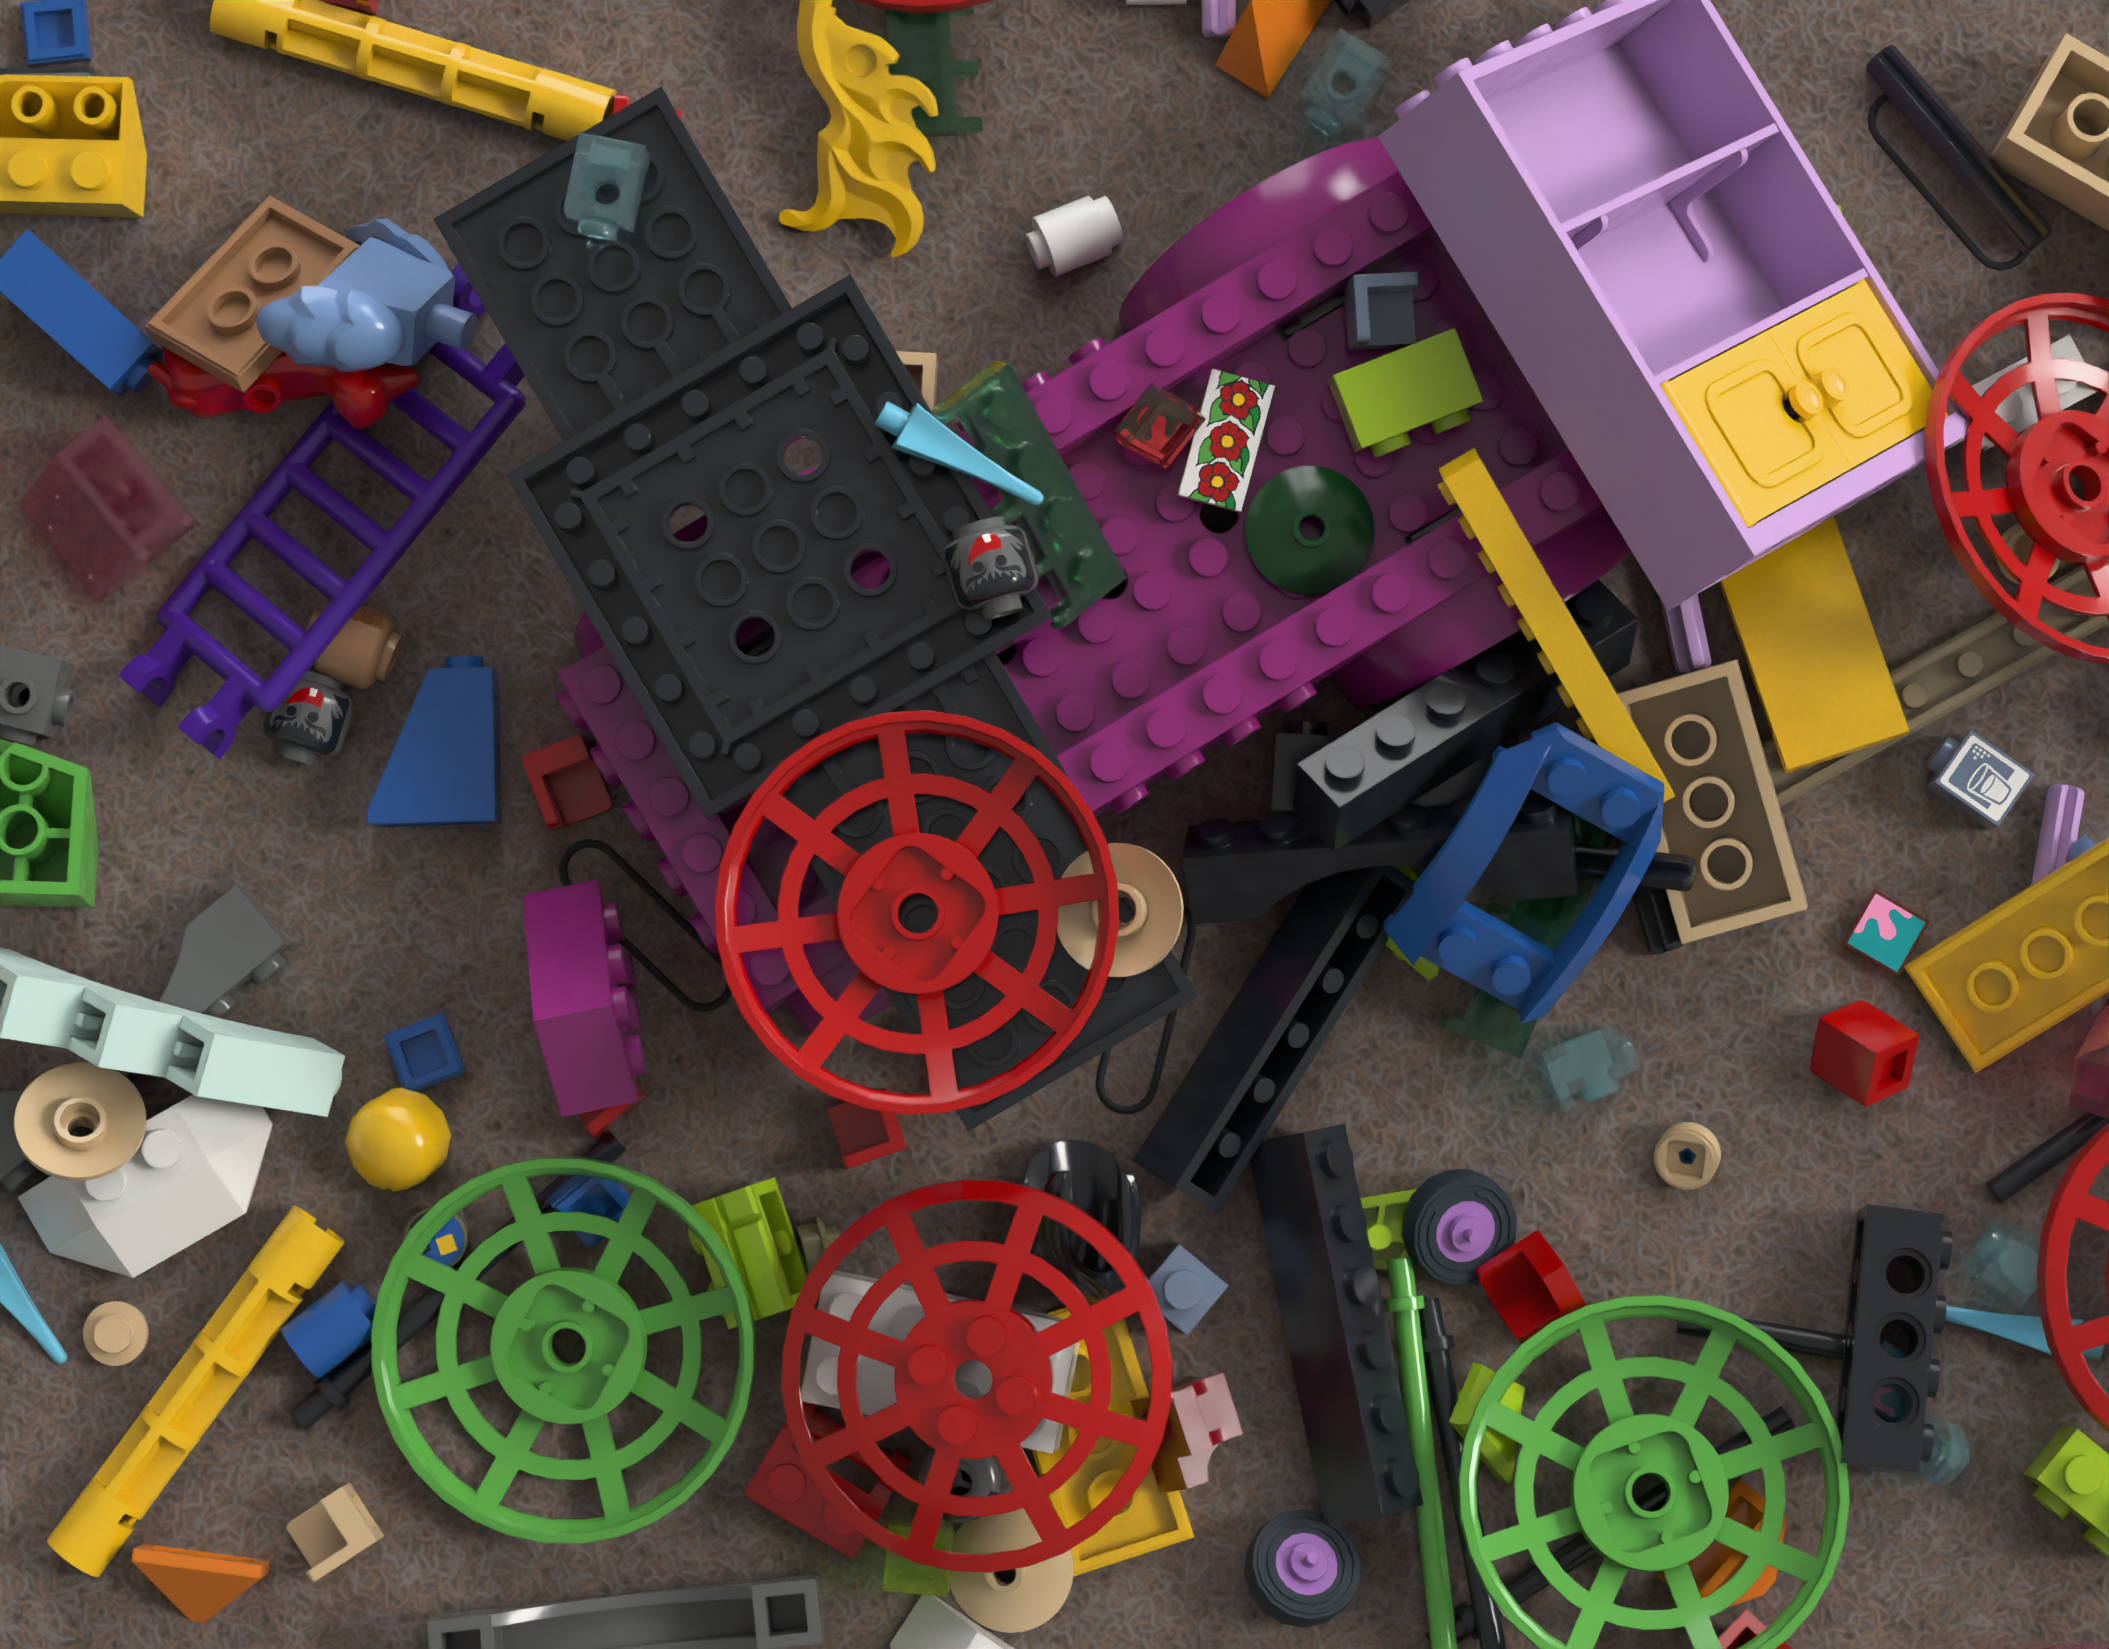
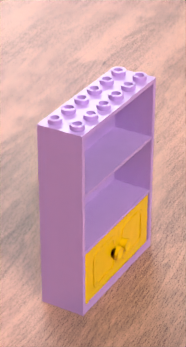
M1605 0L1592 11L1593 15L1588 7L1581 8L1570 14L1554 26L1555 31H1552L1548 23L1537 27L1514 44L1516 48L1512 47L1509 40L1499 43L1475 60L1476 65L1474 66L1467 57L1447 67L1434 78L1439 88L1431 94L1428 90L1422 91L1398 106L1394 112L1399 120L1379 135L1378 138L1669 611L1885 488L1925 462L1924 433L1929 399L1939 371L1711 1ZM1948 397L1943 430L1944 450L1966 436V429L1969 423L1968 418L1950 397Z

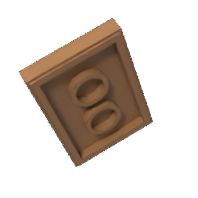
M269 195L144 327L152 341L244 393L283 352L262 340L256 324V317L260 308L274 300L291 296L302 286H318L360 245Z

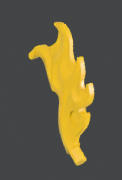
M800 0L797 20L798 51L804 70L829 107L831 118L826 128L818 132V194L815 204L807 211L785 209L780 212L779 221L783 225L802 231L816 232L831 227L839 219H873L889 227L896 237L895 246L890 254L892 258L909 252L918 243L923 232L924 216L922 206L912 191L908 176L910 165L918 160L928 174L934 172L936 167L933 150L927 138L916 127L912 110L917 106H921L929 117L938 116L936 98L931 90L918 79L906 75H890L888 66L889 64L897 63L900 57L898 52L880 36L846 25L835 15L836 8L831 6L833 0Z

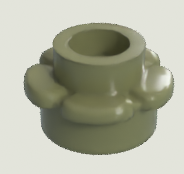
M819 1216L812 1218L813 1223L795 1227L798 1247L808 1275L826 1249L839 1237L836 1225L824 1227L823 1221Z

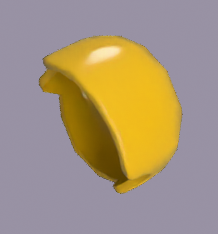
M394 1088L366 1103L351 1118L345 1145L353 1168L368 1184L381 1190L390 1189L396 1192L409 1189L423 1182L441 1167L447 1158L451 1133L443 1111L425 1094L404 1088Z

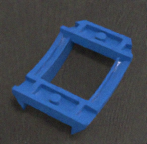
M1557 722L1531 732V740L1505 749L1499 745L1492 753V763L1460 821L1434 859L1414 883L1413 894L1396 915L1390 914L1383 922L1384 930L1412 965L1421 956L1518 1009L1520 1024L1545 1017L1601 947L1641 882L1661 841L1665 790L1663 782ZM1530 789L1624 841L1595 894L1554 950L1464 901L1501 845Z

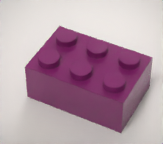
M599 880L522 895L533 1022L561 1117L639 1102L636 1075L647 1073L640 1036L639 1034L631 1036V1032L642 1030L636 995L634 992H627V990L637 988L630 951L623 952L621 944L616 945V942L624 941L623 926L617 903L605 905Z

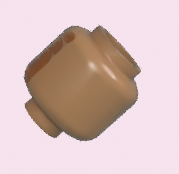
M363 603L314 662L312 667L317 673L334 678L336 681L354 688H370L376 680L382 682L388 680L399 656L404 636L396 633V620L393 615ZM318 608L315 610L310 619L306 631L315 622V620L319 617L323 610H320Z

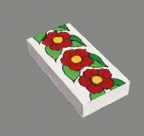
M1215 369L1210 370L1177 496L1238 513L1241 512L1272 399L1274 385Z

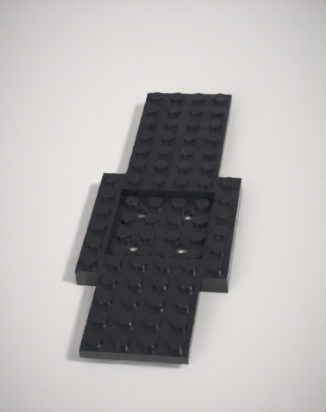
M662 87L433 219L563 440L562 443L508 473L506 477L709 822L714 821L751 799L758 787L781 762L812 739L848 722L887 712L928 710L967 716L1004 729L1036 748L1068 777L997 656L1000 652L1053 622V616L1037 589L1034 588L1030 593L1020 597L1023 606L1022 610L1003 617L984 620L981 609L967 610L955 603L943 564L942 552L950 542L954 541L953 530L994 516L970 476L891 448L897 437L874 425L887 401L908 413L911 412L913 406L915 407L917 403L931 415L933 413L851 274L792 308ZM799 439H809L816 442L823 453L820 466L814 472L807 475L791 472L784 462L786 449L791 443ZM684 506L698 507L707 516L708 523L705 533L693 542H682L676 539L670 531L672 515ZM865 553L880 554L890 565L888 579L882 586L875 589H865L858 586L851 576V568L854 561ZM750 620H763L770 624L774 630L775 640L772 648L764 655L757 657L742 653L737 646L736 640L740 627ZM932 733L905 734L911 774L927 773L953 777L991 793L1013 763L1012 759L997 750L964 738ZM878 738L856 743L823 759L796 779L782 796L815 820L826 807L845 793L870 781L884 778ZM1035 777L1012 810L1023 819L1039 841L1051 866L1054 880L1061 879L1069 865L1088 850L1068 812L1053 792ZM927 794L914 795L920 833L939 835L956 842L978 811L970 805L948 797ZM888 799L877 801L856 811L838 824L831 833L860 855H863L874 845L893 837ZM999 827L977 857L987 871L994 889L1034 883L1032 873L1022 852L1008 833ZM814 855L810 863L838 908L839 894L846 877L820 857ZM921 894L909 896L902 902L899 908V921L909 932H926L936 923L938 917L937 906L928 896ZM1125 897L1119 901L1118 906L1119 919L1127 923L1134 917L1135 906L1129 898ZM1038 910L998 916L997 932L990 951L1021 974L1028 964L1035 945L1039 920ZM1058 934L1056 935L1055 948L1047 971L1038 986L1071 1009L1082 991L1089 970L1078 964L1067 953ZM1172 951L1160 963L1143 973L1129 977H1108L1101 998L1081 1032L1052 1064L1028 1082L987 1103L956 1110L967 1131L969 1132L1198 997ZM975 972L959 984L943 990L949 1030L958 1028L981 1017L1000 1003L1006 995ZM883 986L910 1034H922L917 994L901 993ZM1021 1008L1011 1020L992 1034L965 1047L952 1050L957 1089L980 1084L1010 1070L1040 1048L1054 1031L1028 1011Z

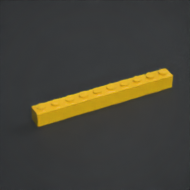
M1475 448L1438 468L1444 480L1437 484L1449 506L1457 503L1461 509L1463 516L1457 519L1469 540L1477 537L1482 545L1483 550L1477 554L1488 573L1491 574L1497 571L1503 581V584L1497 587L1509 608L1517 605L1523 617L1517 620L1521 630L1529 642L1535 638L1537 639L1543 650L1537 653V656L1548 675L1554 672L1558 675L1562 684L1556 687L1567 708L1569 709L1575 705L1582 716L1576 720V723L1585 739L1589 741L1595 739L1599 747L1663 782L1665 789L1664 802L1675 797L1661 768Z

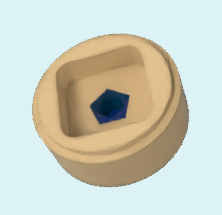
M1682 1122L1668 1128L1661 1136L1654 1151V1164L1660 1177L1669 1185L1682 1190H1693L1707 1184L1714 1176L1721 1160L1720 1145L1714 1134L1706 1127L1693 1122Z

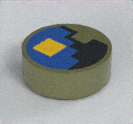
M431 1208L424 1209L411 1218L405 1228L404 1240L411 1229ZM456 1213L433 1236L422 1254L451 1268L457 1265L466 1255L470 1243L469 1230L463 1218Z

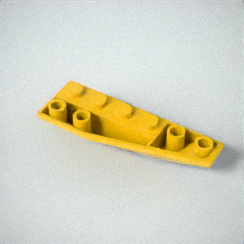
M0 75V213L144 218L147 153L133 80L131 78Z

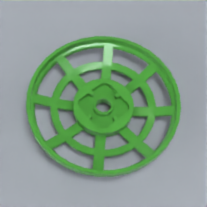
M544 1156L509 1163L469 1180L439 1200L411 1229L392 1258L378 1293L371 1330L372 1372L379 1406L395 1443L415 1473L442 1500L473 1521L508 1536L542 1543L583 1544L620 1537L656 1522L686 1502L716 1471L735 1442L750 1405L756 1374V1328L749 1294L734 1258L713 1227L685 1199L657 1180L620 1164L587 1157ZM544 1175H585L615 1181L634 1190L618 1222L605 1216L585 1212H550L542 1214L528 1179ZM500 1187L503 1188L516 1222L505 1226L483 1241L464 1260L458 1270L422 1254L433 1236L457 1212L482 1195ZM657 1202L673 1212L701 1240L717 1264L726 1284L725 1287L691 1295L686 1281L672 1260L654 1242L642 1235ZM582 1231L601 1235L610 1240L594 1271L577 1267L561 1268L549 1232ZM524 1241L536 1276L519 1286L510 1296L477 1280L481 1271L498 1254L513 1244ZM633 1252L639 1255L658 1274L670 1292L673 1301L639 1310L631 1296L617 1284ZM411 1278L445 1294L440 1306L436 1328V1361L439 1371L401 1383L397 1366V1324L402 1296ZM465 1303L495 1318L491 1334V1355L459 1365L457 1330L461 1309ZM734 1312L738 1328L739 1366L733 1398L726 1416L723 1418L693 1398L698 1386L702 1364V1330L700 1320ZM681 1326L683 1333V1361L678 1384L674 1387L644 1369L647 1357V1335ZM563 1328L573 1329L583 1337L586 1351L581 1361L568 1363L561 1360L555 1354L553 1338L558 1330ZM499 1380L507 1395L522 1408L507 1438L500 1434L482 1416L470 1398L467 1389ZM631 1392L663 1411L660 1418L642 1436L627 1446L616 1450L607 1413L616 1408ZM447 1396L452 1410L466 1431L485 1450L496 1457L477 1491L462 1482L434 1454L418 1430L409 1408ZM545 1421L557 1424L582 1423L591 1458L559 1459L539 1455L530 1451ZM679 1422H682L711 1441L702 1458L677 1483L650 1501L630 1508L622 1469L634 1465L652 1453L675 1430ZM519 1470L531 1475L555 1480H586L596 1478L605 1516L591 1519H549L521 1513L500 1503Z
M1663 1295L1621 1297L1587 1305L1554 1320L1522 1343L1494 1374L1475 1406L1463 1440L1457 1479L1459 1518L1469 1557L1485 1591L1506 1620L1537 1649H1594L1605 1621L1616 1626L1639 1630H1667L1684 1626L1693 1649H1722L1709 1617L1722 1612L1742 1597L1761 1576L1766 1565L1804 1582L1794 1599L1773 1623L1737 1649H1775L1785 1642L1811 1614L1833 1577L1845 1542L1850 1505L1847 1463H1841L1842 1443L1840 1435L1821 1392L1798 1361L1768 1334L1735 1314L1699 1301ZM1629 1318H1664L1693 1323L1709 1329L1711 1332L1694 1365L1660 1357H1633L1616 1361L1604 1323ZM1575 1333H1580L1591 1370L1578 1375L1559 1389L1541 1408L1534 1421L1500 1404L1509 1386L1534 1359L1560 1340ZM1735 1342L1754 1353L1780 1377L1800 1404L1808 1424L1771 1436L1766 1424L1752 1405L1730 1384L1718 1378ZM1656 1377L1678 1381L1685 1385L1669 1417L1657 1414L1634 1415L1622 1380ZM1595 1389L1598 1390L1609 1426L1595 1435L1585 1448L1551 1431L1555 1422L1574 1402L1588 1392ZM1708 1396L1718 1401L1735 1417L1747 1433L1752 1444L1718 1455L1711 1443L1694 1429V1425ZM1489 1427L1522 1445L1517 1458L1514 1479L1515 1513L1518 1525L1483 1536L1478 1518L1476 1479L1481 1446ZM1818 1448L1824 1470L1826 1505L1821 1540L1815 1557L1778 1541L1783 1526L1786 1504L1785 1480L1781 1461ZM1540 1454L1573 1471L1571 1480L1572 1506L1537 1518L1534 1509L1533 1483L1536 1463ZM1761 1468L1764 1481L1765 1503L1762 1524L1758 1532L1726 1517L1729 1500L1727 1480ZM1645 1474L1654 1475L1665 1484L1667 1499L1660 1510L1654 1512L1645 1511L1634 1502L1632 1486L1639 1476ZM1581 1531L1589 1544L1604 1557L1589 1591L1582 1588L1561 1568L1546 1545L1547 1542ZM1713 1540L1748 1556L1744 1564L1728 1582L1709 1596L1701 1599L1687 1562L1705 1551ZM1528 1550L1534 1564L1548 1583L1568 1602L1581 1609L1566 1644L1548 1634L1521 1609L1500 1580L1492 1561ZM1628 1569L1642 1572L1662 1571L1676 1608L1645 1611L1621 1607L1613 1604Z

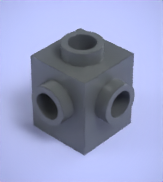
M0 645V738L29 746H35L37 735L56 739L59 726L66 728L73 715L76 692L69 689L75 665L62 659ZM29 690V701L22 706V697Z

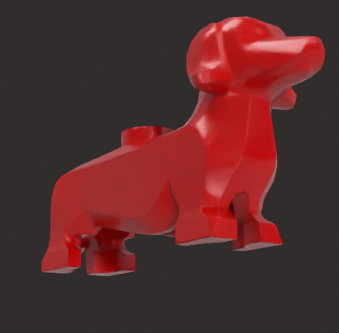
M163 346L161 347L166 365L151 362L147 368L150 376L166 387L170 403L179 409H185L197 418L207 419L247 409L256 413H268L278 408L281 403L330 395L340 415L348 421L352 428L356 429L370 427L374 422L382 419L386 415L390 401L419 385V376L411 366L389 363L370 370L340 372L330 366L296 365L285 352H282L244 393Z

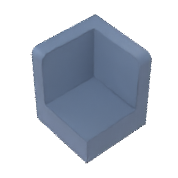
M1418 272L1353 275L1344 285L1348 350L1407 347L1416 343L1413 291L1419 285Z

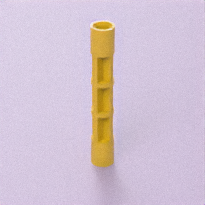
M214 0L210 15V31L212 34L265 50L269 48L275 49L281 55H288L344 72L363 80L373 81L439 101L445 105L472 111L524 127L527 130L537 129L542 131L544 135L563 141L572 139L603 121L605 117L608 118L613 114L615 95L617 93L615 89L546 68L522 63L473 48L467 44L453 42L388 22L385 19L375 16L371 17L319 0Z
M295 1205L292 1206L149 1403L146 1404L105 1463L90 1480L48 1537L47 1543L74 1567L90 1576L100 1577L133 1532V1524L137 1519L141 1520L145 1516L147 1510L189 1453L195 1448L200 1438L242 1381L253 1369V1366L281 1330V1327L303 1301L301 1296L305 1290H310L345 1244L344 1240L328 1228L325 1232L314 1223L317 1219L308 1212Z

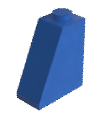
M27 229L0 258V292L117 396L121 397L128 389L133 393L141 391L153 379L147 371L149 364L155 362L163 350L54 251Z
M483 657L445 658V668L427 670L367 809L368 825L377 828L502 824L499 672L493 667H483Z

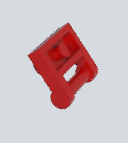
M802 1401L805 1422L811 1437L820 1440L845 1428V1426L816 1410L818 1404ZM786 1420L743 1495L854 1560L867 1537L849 1525L821 1495L803 1466L797 1449L794 1448L795 1444ZM880 1448L897 1468L904 1473L906 1472L912 1461L910 1457L898 1450H895L892 1455ZM859 1451L846 1456V1458L877 1475L866 1464ZM826 1467L836 1485L863 1513L877 1521L894 1489L884 1483L879 1477L870 1493Z

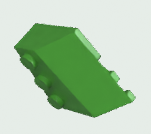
M0 738V906L94 909L99 845L90 770L17 742L12 743Z

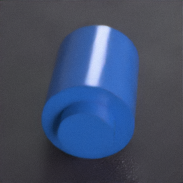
M343 1280L281 1327L282 1334L305 1367L314 1376L321 1378L371 1340L377 1299L363 1283L352 1288Z

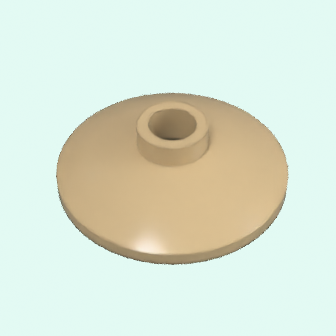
M1110 843L1108 847L1117 879L1118 903L1125 897L1129 898L1135 906V914L1127 923L1119 919L1114 961L1108 977H1129L1153 968L1171 951L1182 927L1183 898L1174 874L1157 855L1133 844ZM1088 851L1077 857L1065 870L1061 878L1092 874L1093 869ZM1098 900L1058 906V937L1067 953L1078 964L1089 970L1094 958L1099 924Z
M85 1062L65 1064L41 1074L25 1089L15 1110V1136L24 1156L40 1171L63 1180H93L120 1169L138 1151L146 1131L145 1105L138 1089L127 1077L118 1071L97 1067L92 1063ZM80 1126L93 1130V1133L83 1137L70 1135L73 1129Z
M1024 1508L1010 1513L980 1517L964 1523L955 1534L949 1552L993 1554L1023 1549L1042 1542L1026 1511ZM1070 1549L1061 1555L1029 1567L1015 1569L1016 1577L1010 1583L1001 1581L995 1572H957L947 1570V1576L953 1596L969 1617L989 1629L999 1632L1016 1633L1028 1631L1044 1624L1061 1609L1068 1598L1073 1584L1074 1561Z

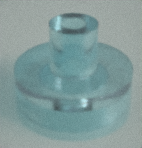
M1926 1416L1925 1423L1933 1424L1934 1427L1932 1455L1928 1463L1921 1462L1919 1473L1911 1475L1938 1485L1947 1484L1956 1479L1970 1462L1971 1454L1968 1439L1964 1430L1958 1424L1935 1416Z

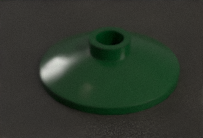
M1321 466L1294 467L1272 477L1256 493L1249 506L1245 521L1246 546L1255 567L1273 585L1298 595L1329 593L1353 579L1367 562L1374 543V518L1370 505L1362 491L1346 476ZM1312 516L1322 522L1323 534L1319 539L1307 540L1301 535L1299 524L1303 518Z

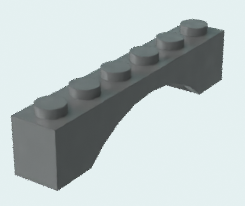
M235 884L186 925L178 961L167 988L158 1002L224 1019L238 1006L237 1001L232 997L251 980L257 987L264 985L286 967L288 962L282 954L293 945L245 887ZM116 1070L127 1077L139 1089L140 1086L133 1079L139 1073ZM25 1089L19 1091H0V1189L5 1187L9 1193H13L21 1188L40 1171L24 1156L15 1136V1110ZM85 1126L76 1127L71 1131L70 1135L82 1137L90 1128Z
M819 1572L435 1614L426 1621L429 1649H782L823 1644L826 1637Z

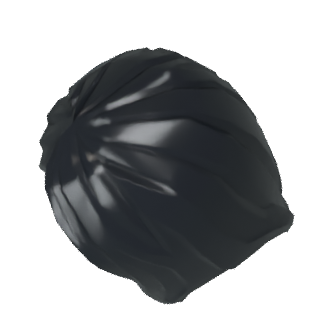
M1058 1141L1035 1152L1025 1168L1022 1185L1041 1189L1076 1205L1104 1225L1136 1260L1140 1245L1142 1204L1140 1203L1141 1192L1134 1173L1121 1170L1112 1152L1087 1141ZM1044 1215L1042 1216L1030 1253L1044 1259L1065 1274L1083 1293L1090 1306L1125 1287L1115 1269L1089 1242L1062 1223ZM1034 1279L1047 1298L1063 1304L1050 1289Z

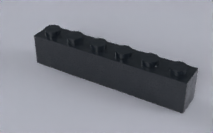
M1598 579L1564 603L1609 678L1629 665L1639 618ZM1519 630L1492 647L1440 674L1297 764L1292 809L1334 852L1491 753L1499 745L1502 746L1565 706L1556 689L1562 682L1556 672L1548 675L1542 666L1537 653L1543 650L1537 639L1535 638L1529 642L1523 631Z
M1374 866L1339 872L1306 884L1132 1161L1214 1213H1217L1388 941L1389 935L1384 930L1383 922L1390 914L1396 915L1413 894L1415 881L1394 866Z
M1345 1124L1262 1140L1250 1159L1324 1524L1382 1518L1424 1505L1419 1485V1473L1415 1465L1406 1422V1410L1402 1402L1393 1359V1347L1388 1335L1380 1296V1284L1375 1272L1366 1228V1217L1361 1204L1353 1165V1154L1349 1145Z

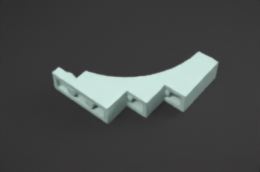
M0 948V1038L67 1048L97 1067L164 1077L198 1097L328 1117L333 1096L338 1092L341 1085V1069L345 1055L311 1037L225 1020L154 1001L68 973L13 950Z

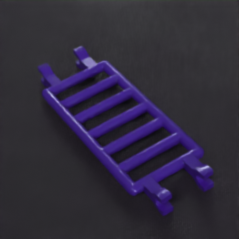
M458 263L451 271L455 278L453 307L476 314L477 317L487 310ZM439 342L428 351L494 402L471 432L462 427L415 389H411L390 401L396 408L454 452L430 482L363 429L352 428L348 421L340 415L331 400L159 608L157 620L161 627L166 630L147 654H141L133 658L118 676L139 693L142 692L154 704L161 707L174 690L175 676L193 654L197 656L226 682L207 705L200 706L191 711L179 724L178 728L199 745L201 744L215 757L221 759L234 740L235 727L249 710L255 706L258 710L267 713L272 712L281 704L523 410L526 398L523 392L516 386L525 375L506 343H504L488 364L484 363L467 349L461 350ZM332 439L336 440L413 502L389 532L309 468ZM292 488L372 551L348 581L269 518L270 514ZM251 537L255 538L331 601L307 631L228 566ZM211 586L290 651L266 681L188 616L189 612Z

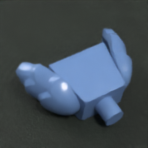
M387 218L375 219L372 222L348 228L345 238L360 245L356 251L318 286H302L291 296L274 300L260 308L256 317L257 329L262 340L272 347L285 352L296 365L330 366L340 372L370 370L386 362L401 366L415 365L437 342L466 350L474 338L477 326L476 314L453 307L455 278L451 271H449L440 253L427 240L417 234H408Z

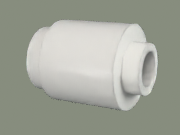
M1086 196L1032 218L1034 231L1025 234L1026 243L1036 267L1039 270L1049 267L1054 277L1112 255V247L1124 243V236L1118 217L1106 196L1092 200L1090 196Z

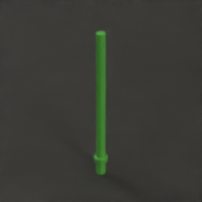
M1412 1257L1387 1260L1391 1298L1385 1299L1386 1312H1393L1403 1404L1406 1410V1422L1415 1465L1419 1473V1485L1424 1504L1415 1507L1431 1649H1457L1418 1310L1425 1308L1424 1297L1416 1293Z

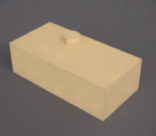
M2066 33L2046 58L1990 157L2003 171L2109 231V58Z
M1730 660L1617 693L1675 794V797L1663 803L1661 841L1656 852L1687 855L1696 862L1695 881L1691 890L1685 892L1666 889L1681 944L1806 910L1808 907L1807 899L1738 660Z

